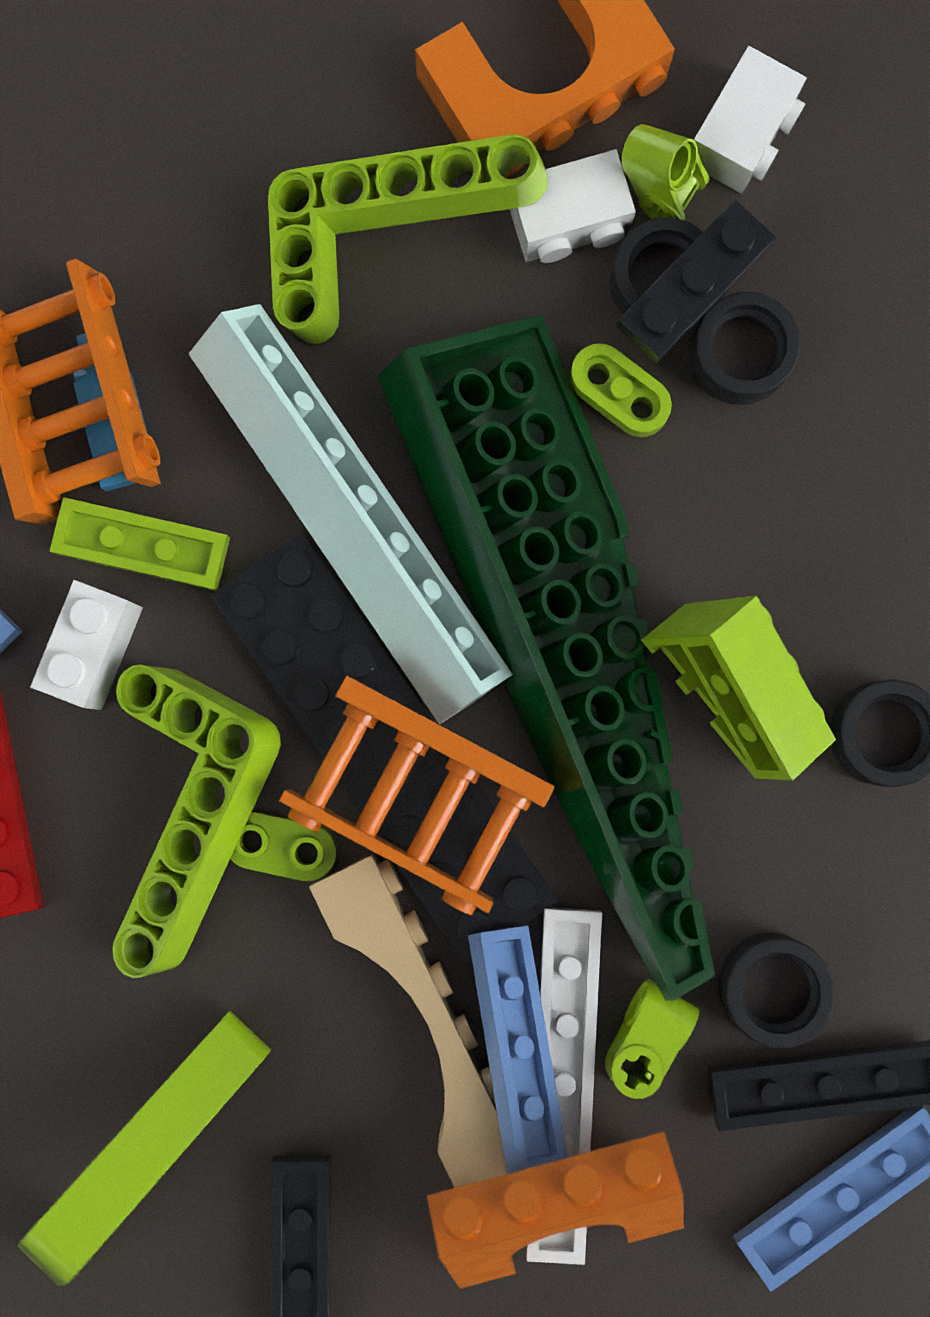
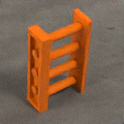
M76 258L66 262L73 287L72 290L9 314L0 309V467L15 520L45 525L58 519L60 511L58 501L61 498V494L124 472L128 481L148 487L161 484L157 471V466L160 465V454L155 441L146 432L111 307L115 305L113 288L103 273L96 271ZM80 312L88 340L87 343L23 367L20 365L14 344L17 342L18 335ZM95 365L103 396L38 420L35 418L29 398L32 388ZM108 418L110 419L118 450L53 473L49 470L43 449L46 446V441Z
M346 676L336 697L348 703L343 711L347 718L305 796L293 789L284 790L279 801L291 807L287 817L315 832H318L323 824L445 890L441 898L444 902L468 915H472L476 907L489 913L494 904L493 897L479 890L521 809L527 812L531 802L545 807L555 786ZM381 720L399 730L394 739L398 745L357 822L354 823L325 806L367 728L374 729L377 721ZM429 747L450 757L445 766L450 771L406 851L376 834L418 755L425 756ZM480 774L501 785L496 794L501 799L459 878H456L428 863V860L469 783L476 784Z

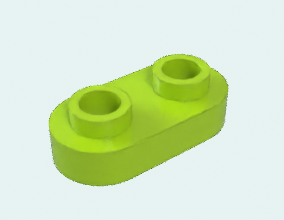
M592 344L583 348L576 355L570 372V381L573 390L581 399L631 436L648 437L661 430L669 418L672 408L670 394L664 385L610 345ZM593 369H600L607 375V381L601 385L593 384L588 378V372ZM643 402L648 405L651 414L647 418H638L633 414L631 406L634 403Z
M251 812L230 859L236 865L245 869L300 881H315L325 876L335 865L338 856V846L332 833L323 826H321L318 832H315L287 817L264 812ZM249 830L258 832L262 838V845L258 851H249L243 844V836ZM308 842L317 848L318 856L315 862L304 863L300 860L298 848L302 843Z

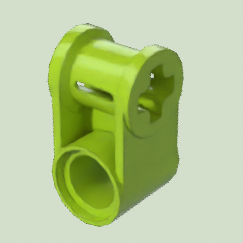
M640 124L631 131L624 144L622 168L634 188L642 211L650 219L673 217L685 220L684 210L695 192L703 190L710 180L709 174L703 167L698 154L696 142L688 137Z
M646 979L632 998L624 1020L604 1057L605 1070L610 1080L614 1082L616 1088L623 1095L633 1099H643L657 1091L677 1053L692 1034L699 1017V1008L681 997L674 1001H666L657 984L650 979ZM626 1059L633 1062L639 1059L645 1068L640 1075L635 1072L627 1075L621 1066Z

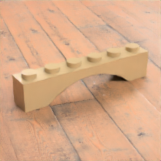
M373 852L315 881L309 888L333 938L362 952L387 970L411 996L428 1024L439 1053L445 1087L444 1114L438 1138V1154L454 1187L457 1188L507 1174L490 1067L488 1066L481 1070L472 1051L473 1048L479 1046V1041L465 1013L458 1017L455 1016L446 998L453 994L454 991L440 962L430 965L421 947L422 944L429 940L419 917L414 910L405 914L395 894L403 890V886L393 864L388 859L380 863L376 853Z

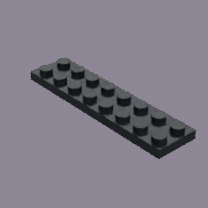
M303 532L210 595L323 760L347 718L343 711L348 703L336 697L346 676L434 722ZM381 720L377 721L374 729L367 728L339 780L340 785L360 814L398 745L394 739L399 730ZM429 747L425 756L418 755L376 835L406 851L408 850L450 771L445 768L450 757ZM477 782L476 784L469 783L428 860V863L456 878H459L495 810ZM511 831L507 835L479 889L493 897L494 904L489 913L476 907L473 914L468 915L452 907L441 899L445 892L444 889L395 864L465 966L472 963L468 935L524 926L543 913L544 908H550L559 901Z

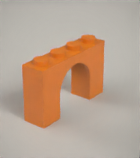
M557 0L585 44L590 60L587 69L580 78L562 90L547 94H532L517 90L506 84L493 71L463 22L416 48L415 58L418 79L458 143L512 134L522 135L530 139L537 151L543 148L546 151H552L566 143L572 137L574 130L587 122L592 121L594 124L608 119L619 109L621 102L638 93L639 96L643 97L657 90L668 77L667 74L675 48L644 0ZM524 164L514 166L509 171L507 177L520 170Z
M665 1132L427 1195L439 1259L460 1289L516 1274L512 1258L516 1251L535 1241L565 1231L597 1225H618L624 1227L627 1241L632 1243L684 1229L683 1191Z

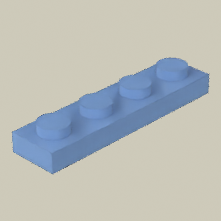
M528 926L468 935L507 1174L568 1158Z
M923 1106L906 1109L733 1235L736 1243L770 1292L774 1291L930 1177L929 1113Z

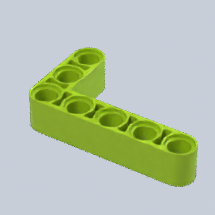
M510 134L295 168L280 173L273 180L268 194L272 300L276 319L282 326L308 344L326 342L334 335L339 323L335 234L521 208L535 204L543 197L547 190L549 178L534 144L530 139L522 135ZM529 164V168L524 175L516 179H507L509 171L514 166ZM473 172L468 183L459 188H452L453 182L460 174ZM417 180L414 190L407 195L398 196L403 185L409 181ZM363 188L360 197L355 202L346 204L348 196L354 190ZM309 196L306 206L300 211L294 212L297 203L302 198ZM312 249L309 260L304 265L296 267L300 255ZM315 303L311 316L307 320L299 322L302 309L308 304Z
M140 664L126 669L118 679L116 694L121 708L129 715L197 752L198 756L114 940L112 948L113 960L117 968L124 975L131 978H141L171 970L180 965L185 958L276 760L281 745L280 733L276 725L264 716L179 670ZM155 682L157 692L155 699L152 700L151 689ZM198 706L202 710V720L199 727L195 723V713ZM244 730H246L249 737V745L245 754H243L240 748V738ZM220 782L225 791L222 805H220L216 793ZM196 835L201 844L199 856H197L193 844ZM172 887L177 895L176 907L171 901L170 893ZM148 940L153 945V957L148 950Z
M229 1011L19 1242L17 1247L58 1286L67 1285L272 1049Z

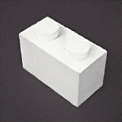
M751 46L747 47L694 139L703 167L710 177L741 194L752 176L762 181L779 151L771 146L773 139L779 130L786 134L790 133L806 104L797 99L807 77Z
M617 149L546 169L549 179L547 190L543 197L535 204L510 209L525 262L540 258V261L543 263L561 260L570 255L572 249L593 243L595 248H603L621 241L625 234L630 232L636 213Z
M73 580L30 687L82 708L102 710L143 607Z

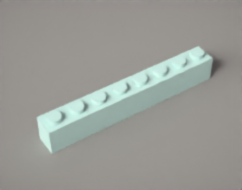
M261 304L221 312L189 352L190 357L440 725L512 676V672Z

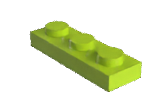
M63 497L50 552L64 557L217 591L230 537L218 532Z

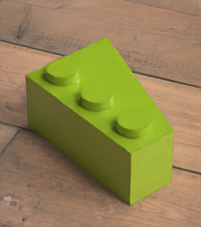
M757 596L685 603L641 640L652 654L660 648L682 674L675 682L686 695L695 690L716 715L710 722V725L754 778L793 781L836 740L825 720L822 708L813 699L802 679L797 662L786 650L773 626L770 613L761 604Z

